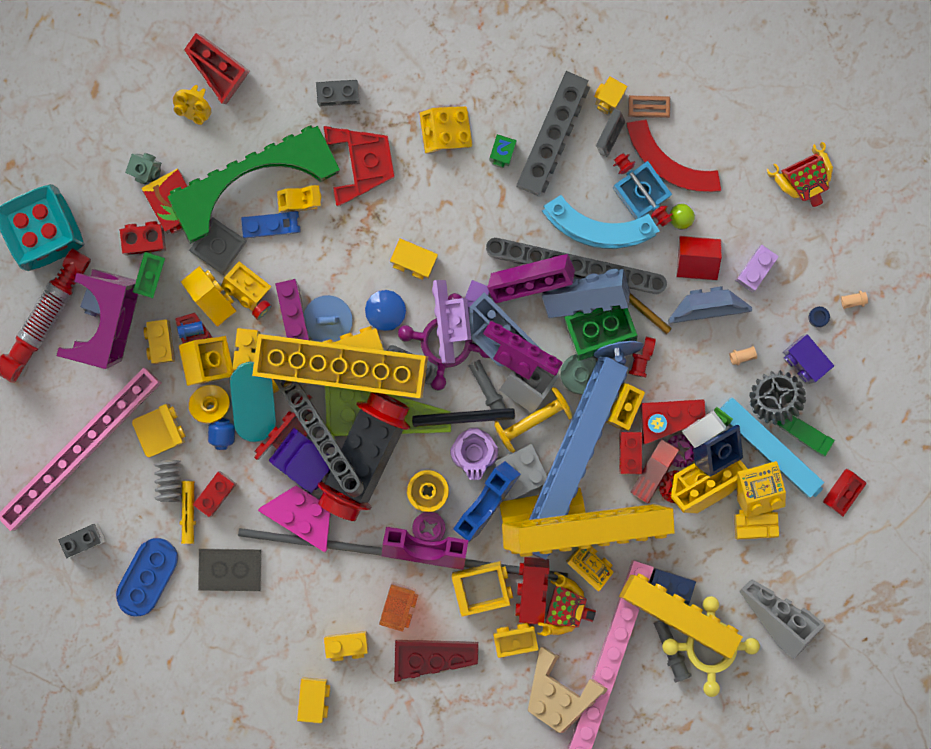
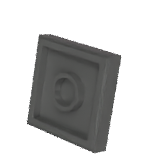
M615 108L596 144L600 155L605 157L609 156L625 124L622 112Z
M212 217L209 222V235L195 241L189 251L224 275L247 241Z

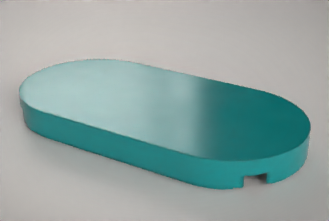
M245 362L239 365L230 377L233 421L235 430L242 439L250 442H259L268 438L269 433L276 425L272 378L252 376L254 362Z

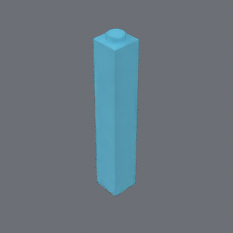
M733 397L729 398L720 408V410L733 418L729 425L731 427L739 425L741 437L768 462L777 461L780 473L806 497L811 498L812 495L816 497L823 490L821 486L824 484V481Z

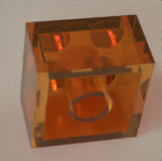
M392 582L379 625L402 632L405 627L409 628L412 614H409L411 607L415 608L418 594H415L416 589Z

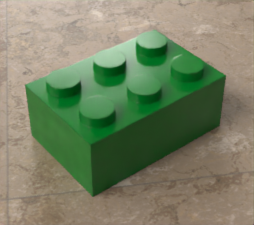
M620 305L612 306V310L603 311L601 307L596 308L592 313L584 314L578 312L565 317V325L578 361L593 357L596 350L606 345L625 341H637L638 335L628 308L621 309Z

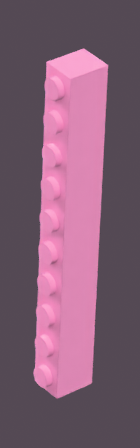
M143 368L0 511V521L10 531H15L138 408L161 382L147 368Z
M632 559L623 587L630 575L637 576L640 573L650 580L654 567ZM620 597L591 678L608 690L595 700L596 702L591 707H588L581 714L582 716L577 719L568 749H592L639 612V608Z

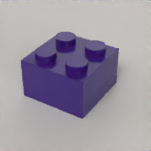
M808 334L801 336L783 351L785 355L784 360L790 367L795 366L799 371L797 375L804 383L817 382L834 367V364Z

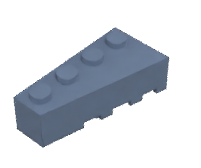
M611 269L599 275L594 273L582 279L573 278L572 285L542 292L548 318L574 315L578 310H581L584 314L592 313L593 310L601 307L603 311L612 310V306L620 305L621 309L628 308L630 289L624 269Z

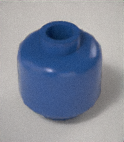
M226 418L210 423L208 425L209 444L215 446L217 450H226L228 446L235 442L234 424Z

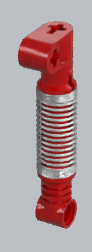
M74 248L68 252L62 263L64 269L61 268V273L57 274L59 277L50 280L45 287L46 290L40 296L39 303H36L37 306H34L35 309H32L33 312H30V315H28L27 322H24L25 325H22L23 328H20L15 337L16 342L12 346L9 354H2L0 356V376L10 383L16 382L27 362L32 357L33 352L38 351L43 344L41 340L44 341L43 337L46 338L45 334H48L46 331H50L48 328H52L50 325H54L52 321L56 322L54 318L58 319L56 315L59 316L58 312H62L60 308L64 309L62 305L66 306L62 301L68 303L67 301L73 294V287L71 285L76 284L74 282L76 273L84 274L91 262L89 257Z

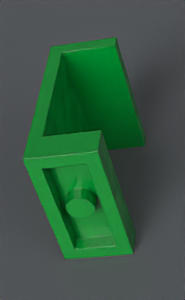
M144 252L133 293L150 298L154 297L165 261L164 257Z

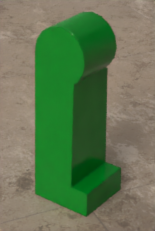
M792 416V422L786 419L784 425L781 421L777 422L776 425L821 456L827 455L835 441L795 416Z

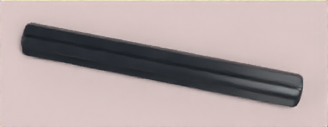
M505 408L412 416V425L419 427L515 419V409Z

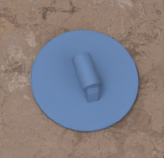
M331 295L317 297L307 305L304 311L308 335L314 341L323 342L332 339L333 342L340 340L339 336L348 334L351 330L352 313L348 305L338 297Z
M625 341L609 344L596 350L594 356L596 358H615L618 363L625 365V356L640 351L643 348V343Z

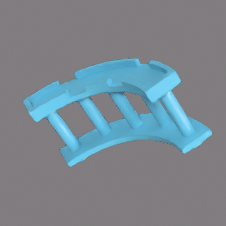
M562 195L544 205L545 209L542 210L546 218L559 231L581 244L596 248L619 249L635 246L655 237L656 233L660 231L649 213L641 218L625 223H604L592 220L572 208Z

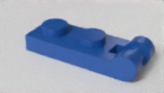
M299 212L241 217L243 238L300 233L301 229L298 226L297 220ZM283 220H289L290 227H284Z

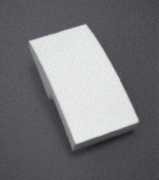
M713 410L682 432L694 448L725 430L726 426Z

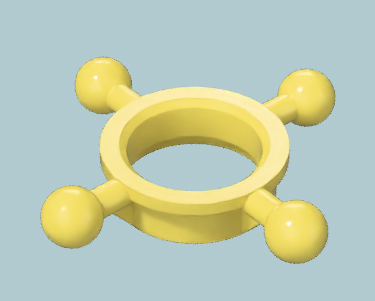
M713 596L706 597L703 601V608L707 612L708 617L710 614L715 616V612L719 608V601ZM687 637L686 643H678L675 639L670 638L665 640L662 645V649L667 655H674L678 651H686L690 662L697 669L707 672V682L703 686V691L709 697H715L719 694L720 686L716 682V673L727 669L733 663L737 651H745L753 655L760 649L758 640L748 638L745 642H740L732 659L724 657L716 664L706 665L696 657L694 653L695 640Z

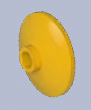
M205 385L198 388L189 400V411L192 417L201 423L219 421L226 415L230 407V399L227 392L217 385ZM209 405H214L213 408L207 409Z

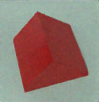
M679 236L676 277L717 281L722 259L721 239Z

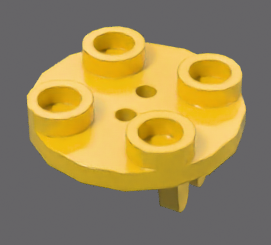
M194 85L191 90L181 89L176 91L172 99L175 106L173 110L177 115L185 116L198 125H202L204 121L208 120L211 115V107L203 98L206 91L204 88L201 91H197L198 85Z

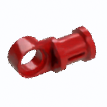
M646 336L642 355L632 354L634 359L628 374L647 377L645 373L646 366L653 355L656 338Z

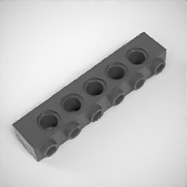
M565 72L516 187L537 196L541 192H546L549 181L546 179L549 173L553 174L558 163L555 162L557 154L562 155L566 145L563 143L565 135L570 136L574 127L571 121L574 116L578 117L582 108L579 105L581 98L586 99L590 87L587 86L589 80L571 72ZM573 92L576 95V100L572 102L567 101L565 94ZM565 111L568 114V119L564 121L559 120L557 113ZM551 130H557L560 133V137L554 140L549 137L548 133ZM545 148L551 150L552 156L547 159L543 158L540 154L541 150ZM540 167L543 169L544 175L542 177H535L532 174V170Z

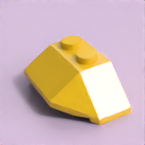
M739 460L710 477L694 463L674 475L671 498L683 513H699L730 495L737 488V472L747 470L748 468Z

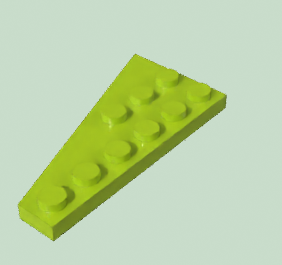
M325 386L326 426L333 436H348L360 411L356 403L358 401H367L371 392ZM387 394L410 408L405 418L410 429H404L402 434L451 432V424L419 427L412 425V416L451 413V411L397 395Z

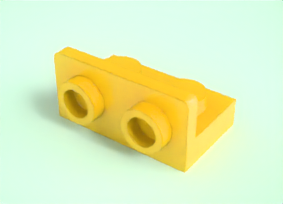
M240 261L224 277L221 284L225 292L230 296H234L243 307L249 308L251 311L254 310L272 287Z

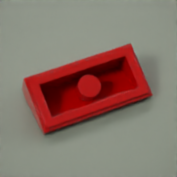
M845 469L824 498L823 503L844 517L867 483L854 472Z

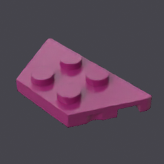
M295 485L258 509L259 512L323 552H327L331 513L318 504L319 499Z

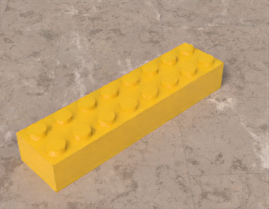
M258 334L252 376L423 398L428 356Z
M649 504L502 523L503 549L511 551L512 554H520L521 557L533 556V552L550 554L555 549L565 552L571 551L572 547L577 546L579 549L591 548L592 544L609 546L610 542L615 541L618 544L629 543L630 539L647 541L648 537L652 536L656 539L667 538V534H675L673 508Z

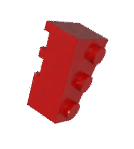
M195 33L184 49L221 104L229 102L250 72V70L202 34Z
M705 400L641 403L642 444H648L685 429L697 420L705 417ZM660 412L666 416L668 427L663 433L655 434L648 429L646 421L650 414Z

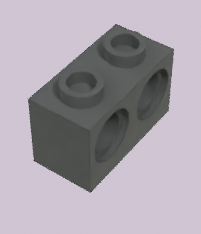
M358 80L316 82L317 104L319 107L360 104Z

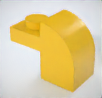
M311 185L304 188H286L277 191L279 212L307 211L318 209L317 207L321 206L319 185Z

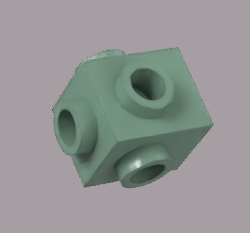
M132 153L125 173L135 177L136 182L147 184V182H153L158 179L162 163L156 161V157L151 154Z

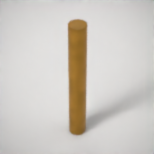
M630 293L629 303L667 335L672 328Z

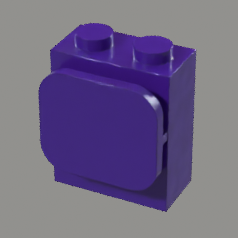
M295 428L291 430L269 459L273 466L310 493L313 490H317L319 488L318 483L323 482L324 476L331 472L312 440Z

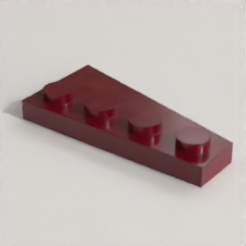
M395 640L394 682L430 673H440V671L477 665L479 642Z

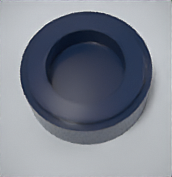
M821 306L813 308L808 315L810 324L814 327L825 326L830 320L829 311Z

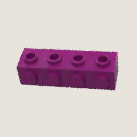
M564 254L493 272L490 274L487 288L493 301L500 303L572 285L575 269L569 255Z

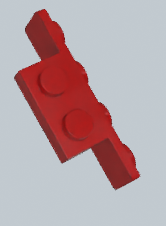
M308 394L307 396L312 400L313 397ZM301 397L296 402V404H300L303 400V397ZM289 411L283 417L282 421L284 423L280 428L275 427L269 433L270 439L267 443L264 444L262 442L254 451L257 453L254 456L256 460H260L272 445L278 449L293 428L300 431L306 437L308 436L294 412Z

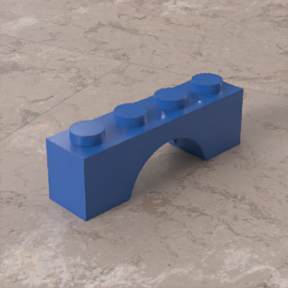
M506 461L498 465L484 483L486 485L479 497L461 516L453 530L465 540H469L468 542L477 537L521 474Z

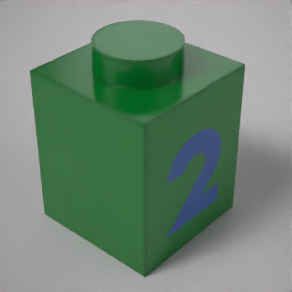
M497 134L489 158L490 161H493L492 165L500 168L509 166L517 140Z

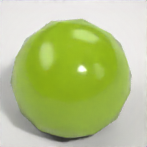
M686 204L675 205L669 213H673L670 223L680 230L689 228L695 220L694 211Z

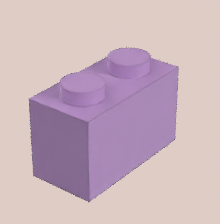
M759 246L735 281L749 291L754 292L779 256L765 246Z

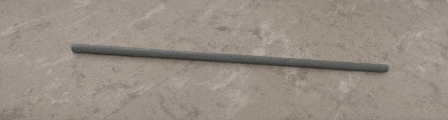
M239 528L238 532L240 537L315 547L301 537L243 528ZM327 540V549L382 556L381 547ZM466 559L464 567L473 568L490 564L491 562ZM501 564L502 567L506 566L507 573L519 575V566ZM549 570L548 579L557 580L558 575L554 574L557 571ZM558 572L568 578V573Z

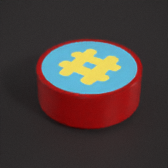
M263 300L254 308L252 315L259 320L271 309L272 305L267 300Z
M654 412L647 418V427L652 433H663L668 427L666 416L660 412Z

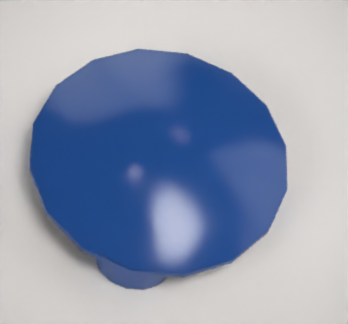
M382 290L374 293L368 299L365 314L368 322L374 328L389 331L394 330L403 322L406 307L403 299L397 293Z

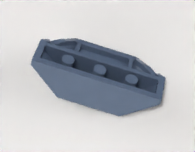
M723 286L710 288L711 292L702 293V289L692 290L690 295L684 297L669 317L668 324L752 312V307L729 289L723 290Z
M485 292L469 307L471 339L492 360L501 344L483 334L490 321L500 324L503 328L538 346ZM493 360L498 366H504L499 362Z

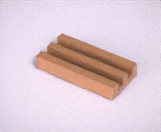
M629 95L628 117H670V96ZM633 101L666 102V105L633 104ZM633 109L666 110V113L633 112Z

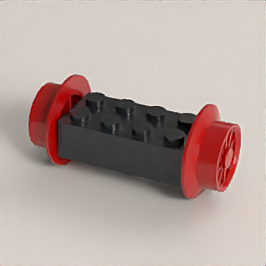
M371 392L367 401H358L356 403L360 411L342 447V451L363 482V492L357 497L349 496L341 488L332 472H330L326 482L318 483V487L323 491L318 504L326 511L345 520L356 521L361 510H371L372 507L368 502L403 430L410 429L409 424L405 421L410 408L387 394ZM341 464L340 466H338L337 472H343L346 468V464ZM350 482L348 485V490H353L356 487L357 482Z

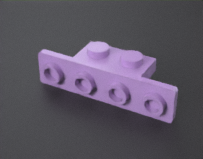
M434 280L432 293L435 297L436 305L434 312L438 323L439 356L443 364L455 363L453 342L471 340L467 298L448 300L446 280Z

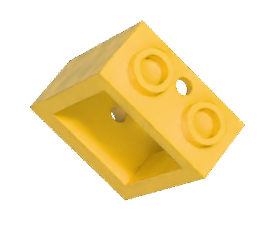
M501 561L452 572V581L461 617L510 606V599L513 598L511 586L507 587L505 579H508L506 566L502 567ZM497 570L503 597L469 605L462 578Z

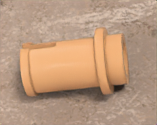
M859 291L856 294L841 296L843 309L860 305L864 307L865 304H868L866 292Z
M754 346L740 351L733 350L732 353H729L732 365L736 364L739 366L742 362L757 359Z

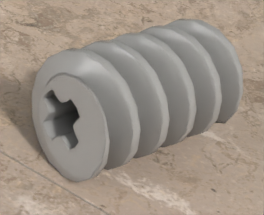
M160 460V462L154 464L155 467L160 468L159 471L155 472V475L161 477L155 480L156 484L161 485V487L155 489V492L161 493V495L155 497V500L160 502H181L175 499V497L181 496L180 492L175 491V489L181 487V484L175 482L181 479V476L175 474V472L181 470L180 467L175 466L181 460Z

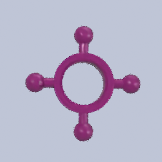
M457 293L448 296V300L462 298ZM437 318L427 324L423 333L414 331L408 325L400 327L398 330L399 339L404 342L412 339L421 341L423 354L428 356V360L437 366V375L430 384L434 390L440 391L445 388V368L461 364L466 360L471 351L478 352L483 358H490L477 344L472 343L471 339L465 340L464 349L455 358V363L443 364L442 359L435 357L428 346L429 335L438 326Z

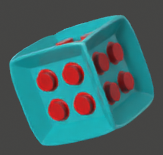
M53 184L35 188L0 205V232L19 268L24 271H31L49 265L66 257L72 248L79 250L85 245L66 200L60 193L59 188Z

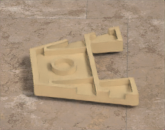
M540 647L528 712L559 733H564L608 689L594 679H589L581 696L549 676L559 656L546 647Z

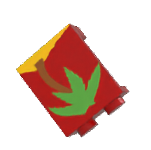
M178 168L141 188L167 234L170 232L175 234L182 230L167 197L171 195L170 191L175 188L181 187L183 189L188 187Z

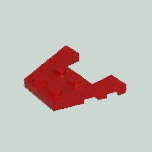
M323 126L328 146L348 143L354 184L333 187L337 207L394 178L388 136Z

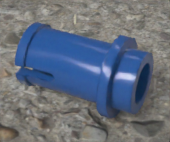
M202 321L186 325L181 323V326H177L179 338H184V340L189 336L204 334Z

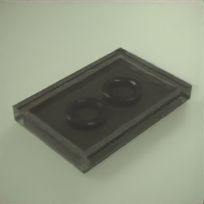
M199 549L198 591H261L262 549Z

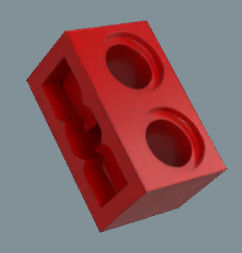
M157 221L145 222V226L137 227V224L124 225L125 228L119 229L122 254L124 255L166 251L164 229ZM152 231L158 233V238L154 242L148 240V235ZM130 234L137 235L136 243H128L127 239Z
M619 432V474H642V432Z
M218 471L193 503V506L208 517H212L237 483L221 471Z

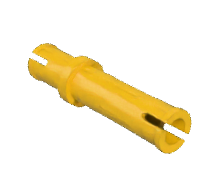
M181 481V544H194V525H196L193 506L195 481Z

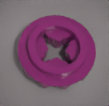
M684 434L675 435L667 441L677 448V442H679L682 448H690L684 452L685 459L680 454H677L672 463L673 466L687 467L695 461L694 446Z
M434 512L419 514L412 526L415 538L428 542L440 541L446 529L442 517ZM424 520L429 524L437 523L433 528L434 536L429 532L421 533L425 528Z

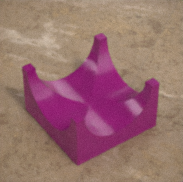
M92 269L91 276L76 273L74 282L82 284L95 296L100 308L99 327L89 341L76 340L74 341L73 348L59 347L56 356L107 369L123 360L139 294L133 293L136 280Z

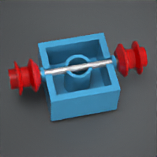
M620 154L614 159L615 164L613 167L618 166L620 168L618 174H626L627 176L613 186V190L635 220L645 216L650 211H654L651 218L657 219L658 223L656 226L661 225L664 227L672 221L671 216L673 213L668 214L666 212L668 206L659 207V205L670 198L672 193L648 161L636 170H633L635 161H629L628 157L630 154Z

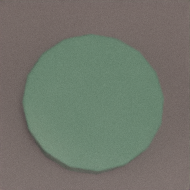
M576 354L564 361L561 367L560 378L568 391L575 394L584 393L597 362L594 357L578 361Z

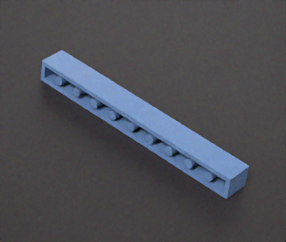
M608 357L598 358L529 520L568 515L569 505L572 498L578 492L580 480L586 473V465L593 457L595 444L601 438L604 423L609 419L610 409L619 396V388L626 380L628 367ZM533 552L534 556L542 559H547L550 555Z

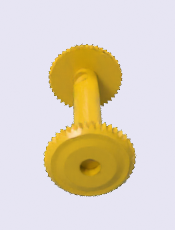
M551 388L556 400L509 428L503 430L499 422L495 421L496 432L509 452H516L510 442L512 439L561 410L564 411L569 420L572 419L571 409L557 388Z

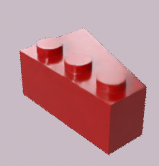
M524 557V563H520L519 575H523L522 583H518L517 596H521L520 604L516 603L515 616H519V623H544L550 569L549 559Z

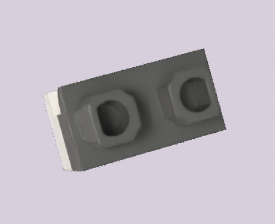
M98 523L91 524L58 539L66 559L106 542Z

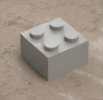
M532 444L494 462L497 467L506 461L521 474L508 492L511 499L544 485L547 479V475Z

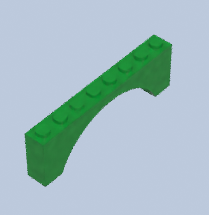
M307 126L301 130L299 135H288L282 139L283 142L277 145L271 143L265 146L264 151L258 154L252 152L246 155L245 160L239 163L237 160L227 164V168L222 171L216 169L208 173V177L203 180L197 178L189 182V186L186 188L178 187L170 191L171 195L167 196L168 201L189 244L209 235L210 217L219 197L234 181L247 173L262 168L285 167L307 173L319 182L339 174L340 169L319 127Z

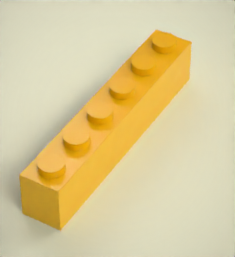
M640 573L637 576H629L619 595L620 598L723 657L732 659L743 636L737 634L738 629L731 625L723 626L720 624L721 620L711 614L709 617L702 614L703 609L694 604L691 607L684 603V598L676 594L673 596L667 594L665 587L657 583L653 586L648 583L649 578Z

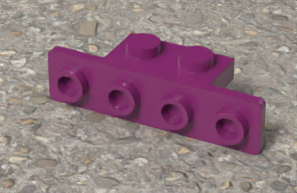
M490 321L483 333L488 338L501 344L493 360L528 380L537 366L556 376L563 364L555 356L548 354L538 346L529 343L519 335L510 332L493 321Z

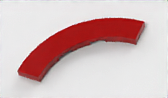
M647 119L626 123L628 135L634 149L644 163L648 161L660 178L679 188L696 192L721 191L718 170H695L678 164L669 158L653 139Z

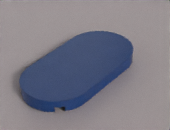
M153 538L147 540L138 548L116 591L118 605L127 615L134 617L143 616L151 612L156 606L178 563L177 551L169 541L162 538Z

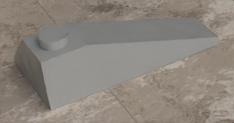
M750 580L739 591L776 644L793 659L806 648L825 626L810 611L802 608V610L791 605L792 601L778 598L775 596L774 591L754 580Z

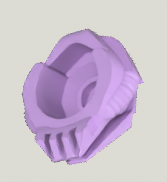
M469 428L457 437L450 449V455L453 462L464 470L470 480H479L486 469L496 461L498 447L491 436L479 428Z

